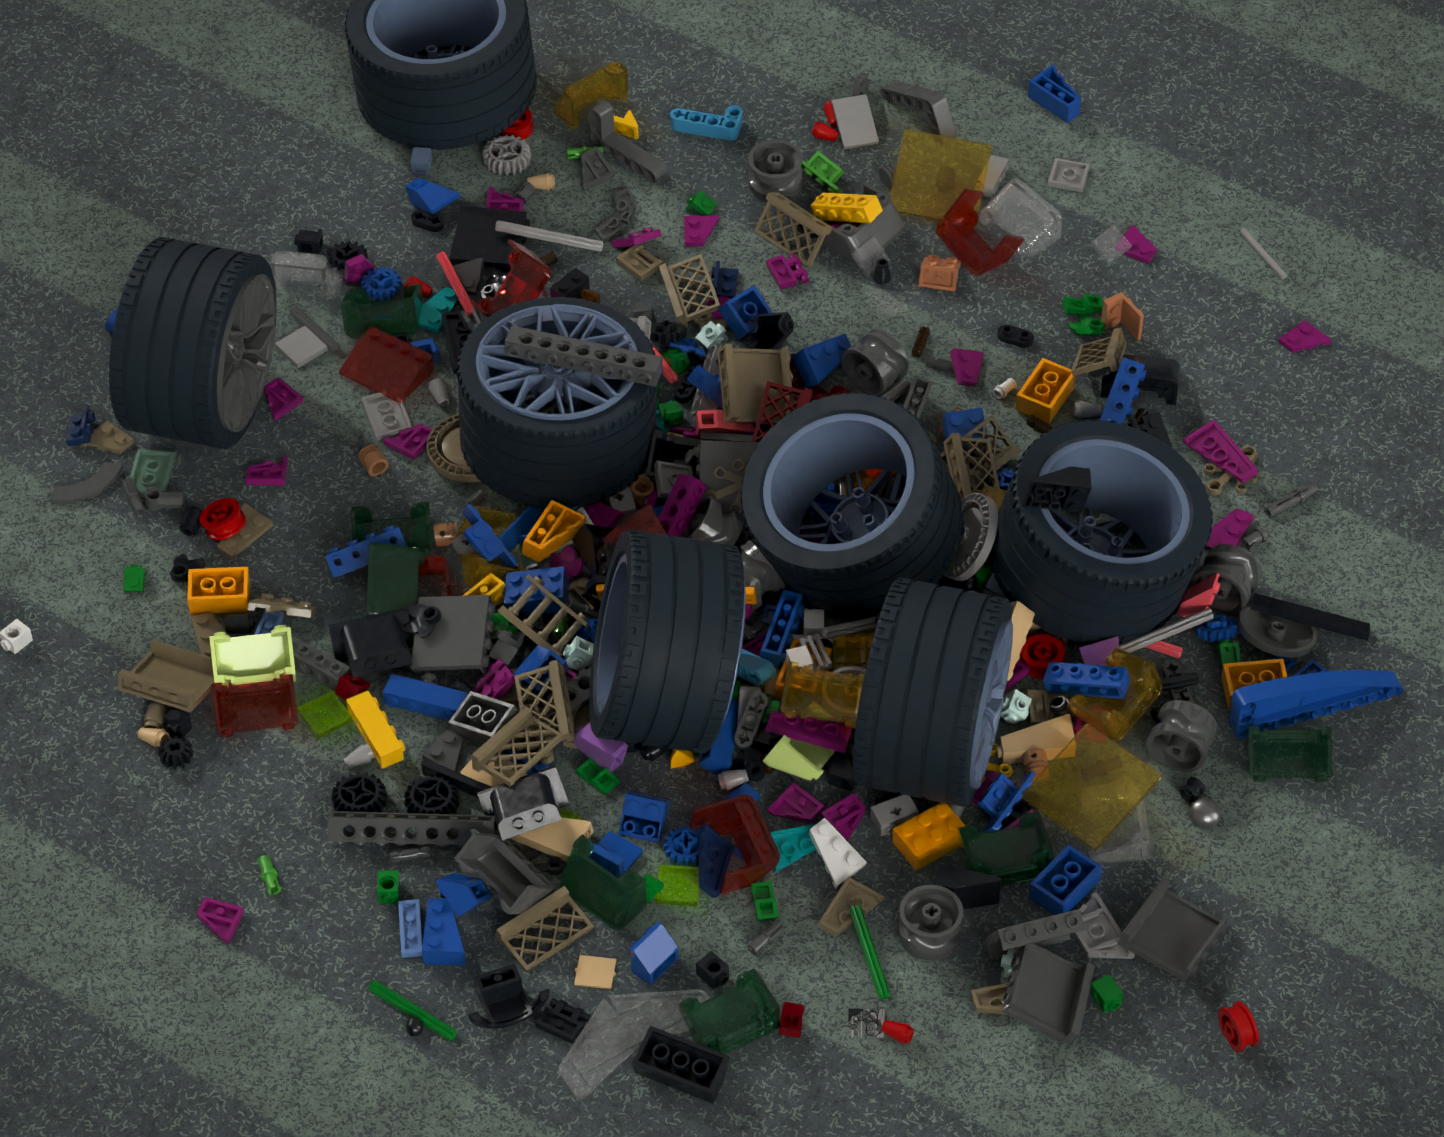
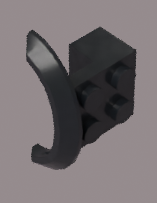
M515 964L474 976L476 993L488 1019L481 1017L478 1011L468 1014L470 1022L480 1028L496 1029L513 1026L534 1016L547 1002L550 990L540 991L538 998L530 1006L524 994L522 979Z

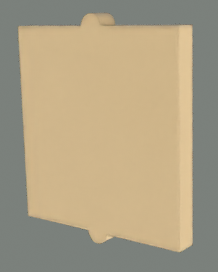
M580 955L578 966L575 968L574 986L611 990L613 977L616 976V972H614L616 959Z

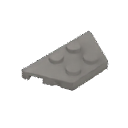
M1094 892L1091 895V899L1079 908L1085 930L1072 934L1087 958H1134L1135 954L1119 945L1122 931L1098 893Z

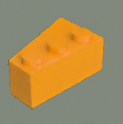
M551 500L524 539L522 555L538 563L574 538L585 523L586 516Z

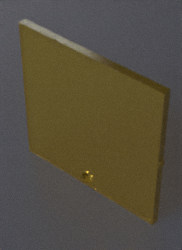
M905 129L890 198L898 212L929 218L930 220L935 219L976 227L993 145Z
M1086 723L1064 749L1052 759V762L1033 781L1032 785L1022 793V799L1096 851L1163 776Z

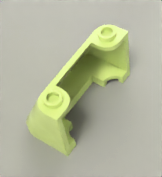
M278 625L274 627V630H271V633L230 637L225 632H217L213 634L214 636H209L214 684L217 691L296 682L290 627L286 628V625Z
M814 701L800 716V718L814 716L817 717V720L828 721L829 718L834 719ZM784 735L763 762L771 768L811 781L813 778L817 780L822 775L824 770L821 768L835 751Z

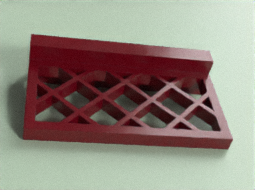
M767 381L751 442L762 439L769 432L763 433L760 429L761 424L767 421L770 427H774L770 419L779 415L782 420L784 418L783 412L789 409L793 412L795 406L798 409L804 404L810 403L813 390L805 388L804 391ZM769 389H776L781 395L772 399ZM790 394L800 395L798 401L792 404L786 396ZM783 398L788 406L779 410L775 402ZM772 404L776 412L768 416L764 408Z

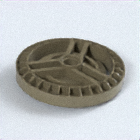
M459 414L443 420L432 430L427 440V455L431 466L440 475L450 480L467 483L481 481L476 477V474L471 472V468L467 466L461 451ZM441 443L442 452L446 460L438 452V448Z

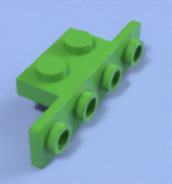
M819 151L807 163L804 160L802 161L803 171L809 177L814 175L816 177L815 181L821 186H828L827 190L830 193L843 194L835 185L838 179L845 173L840 167Z

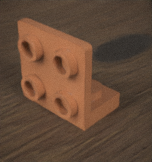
M928 255L921 264L919 287L956 291L961 261H957V258L953 257L940 259L937 255Z
M1120 292L1104 300L1101 321L1104 323L1105 330L1110 327H1116L1121 323L1137 341L1141 340L1144 315L1140 309L1136 308L1131 299Z

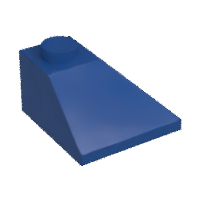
M420 177L412 180L410 184L405 186L411 204L431 214H434L460 197V193Z

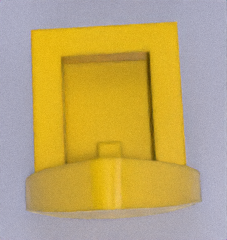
M673 749L670 757V768L684 767L695 761L693 753L689 750Z

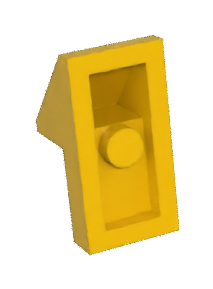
M631 110L627 112L624 118L614 115V131L620 135L637 140L639 138L638 124Z

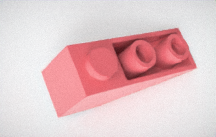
M701 410L696 413L697 437H701V432L727 434L754 433V424L725 423L723 410Z
M1216 573L1188 587L1179 604L1176 615L1185 618L1209 608L1221 584L1218 582L1220 574Z

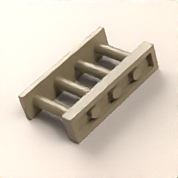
M528 574L526 578L532 584L513 607L510 606L507 609L502 605L498 612L537 645L552 650L564 659L565 657L561 654L564 651L562 649L582 625L588 630L591 629V626L587 623L589 619L581 612L577 615L544 588L543 585L545 583L537 576L532 578ZM539 588L547 596L527 620L521 621L517 617L519 615L518 612ZM552 601H555L562 607L542 632L536 633L532 630L535 621ZM569 613L576 621L558 643H554L551 646L546 642L549 639L548 636L565 615Z

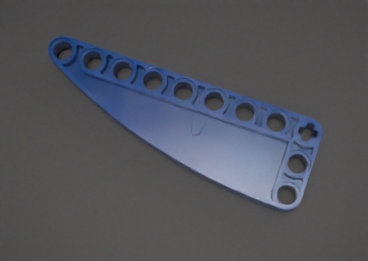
M1382 670L1327 671L1274 679L1235 690L1231 700L1229 723L1236 737L1242 739L1260 734L1261 731L1267 732L1278 729L1279 726L1284 725L1286 727L1297 724L1301 720L1304 722L1315 719L1319 715L1326 716L1338 710L1344 711L1354 708L1353 706L1370 704L1374 700L1381 701L1391 698L1393 695L1399 696L1403 692V687L1393 671Z

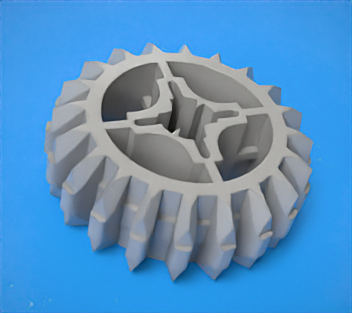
M506 134L504 137L499 135L498 138L493 137L492 141H487L482 157L488 171L492 170L493 174L498 172L499 176L503 173L508 176L509 173H512L515 176L516 171L521 173L522 169L526 170L531 160L529 144L525 140H521V137L515 138L514 134L511 137Z

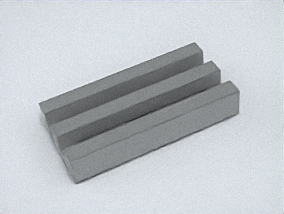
M818 633L814 634L812 638L811 636H807V639L799 638L800 646L806 645L807 648V645H810L819 666H816L809 652L813 662V673L832 668V662ZM815 642H816V645H817V647H818V649H819V651H820V653H821V655H822V657H823V660H824L825 664L823 663V661H822V659H821V657H820V655H819V653H818V651H817V648H816V646H815V644H814Z

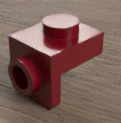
M790 1002L783 1003L779 1023L780 1035L800 1038L804 1005Z

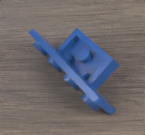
M700 365L696 366L687 380L723 409L720 376L718 374L712 376Z
M471 504L467 505L462 514L472 526L465 530L463 535L486 564L498 558L509 573L513 572L519 565L515 556L509 553L503 541L493 533L491 526L484 522L480 517L479 511L473 508Z
M530 505L499 536L509 553L519 543H523L546 507Z
M1034 771L1023 774L1016 785L1003 773L996 777L978 802L991 817L988 824L982 830L984 834L995 833L1001 828L1002 820L1013 811L1012 806L1023 797L1022 792L1032 785V779L1036 774Z

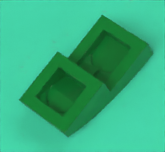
M1083 294L1082 299L1064 296L1062 300L1066 314H1093L1101 312L1103 308L1100 296Z
M591 757L578 767L575 772L585 782L604 795L620 784V781L607 768L603 770Z
M772 881L752 883L751 892L757 920L763 921L779 918Z

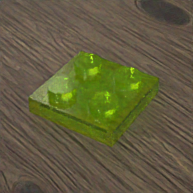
M333 690L297 707L298 714L317 739L353 722L352 716Z
M659 865L658 879L664 882V887L656 895V904L698 906L699 867Z

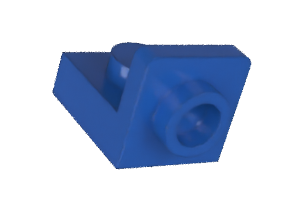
M433 338L410 343L413 360L432 356L434 364L438 363L437 356H440L439 346L434 344Z

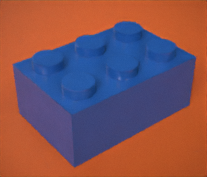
M564 566L506 573L504 604L507 609L510 606L513 607L532 584L526 578L528 574L532 578L535 576L540 578L545 583L543 587L562 603L566 604L569 600V578ZM538 588L518 613H525L530 616L547 595ZM552 601L541 615L544 613L549 614L550 612L557 613L562 607L555 601Z
M1068 844L1030 883L1029 899L1053 915L1072 911L1100 882L1102 866Z

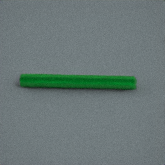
M853 905L850 908V914L878 998L880 1000L889 998L890 991L864 913L860 905Z
M373 980L369 984L370 992L413 1019L423 1021L426 1027L445 1039L453 1041L457 1036V1031L377 980Z

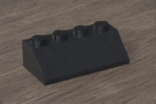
M650 1025L632 1065L636 1074L714 1104L723 1085L730 1057Z

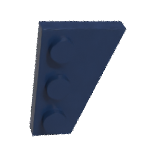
M702 824L699 826V888L709 896L716 898L720 895L734 846L708 825Z

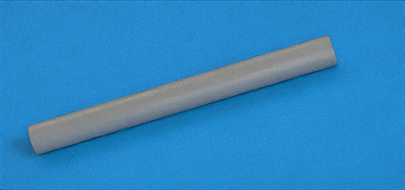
M1243 228L1240 234L1281 280L1287 278V274L1254 237Z

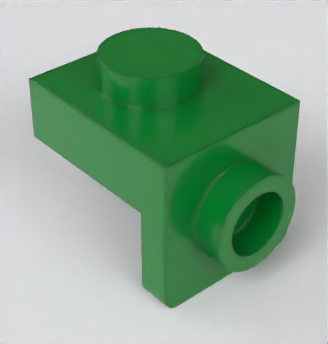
M700 190L696 195L692 194L686 201L688 205L685 210L689 211L691 208H694L702 216H709L717 203Z
M670 347L666 352L661 353L663 358L671 364L676 374L686 371L690 365L688 354L683 353L680 348Z
M131 564L130 567H124V592H144L147 570L142 568V565Z
M646 873L641 879L637 877L632 879L631 893L649 902L663 889L664 882Z

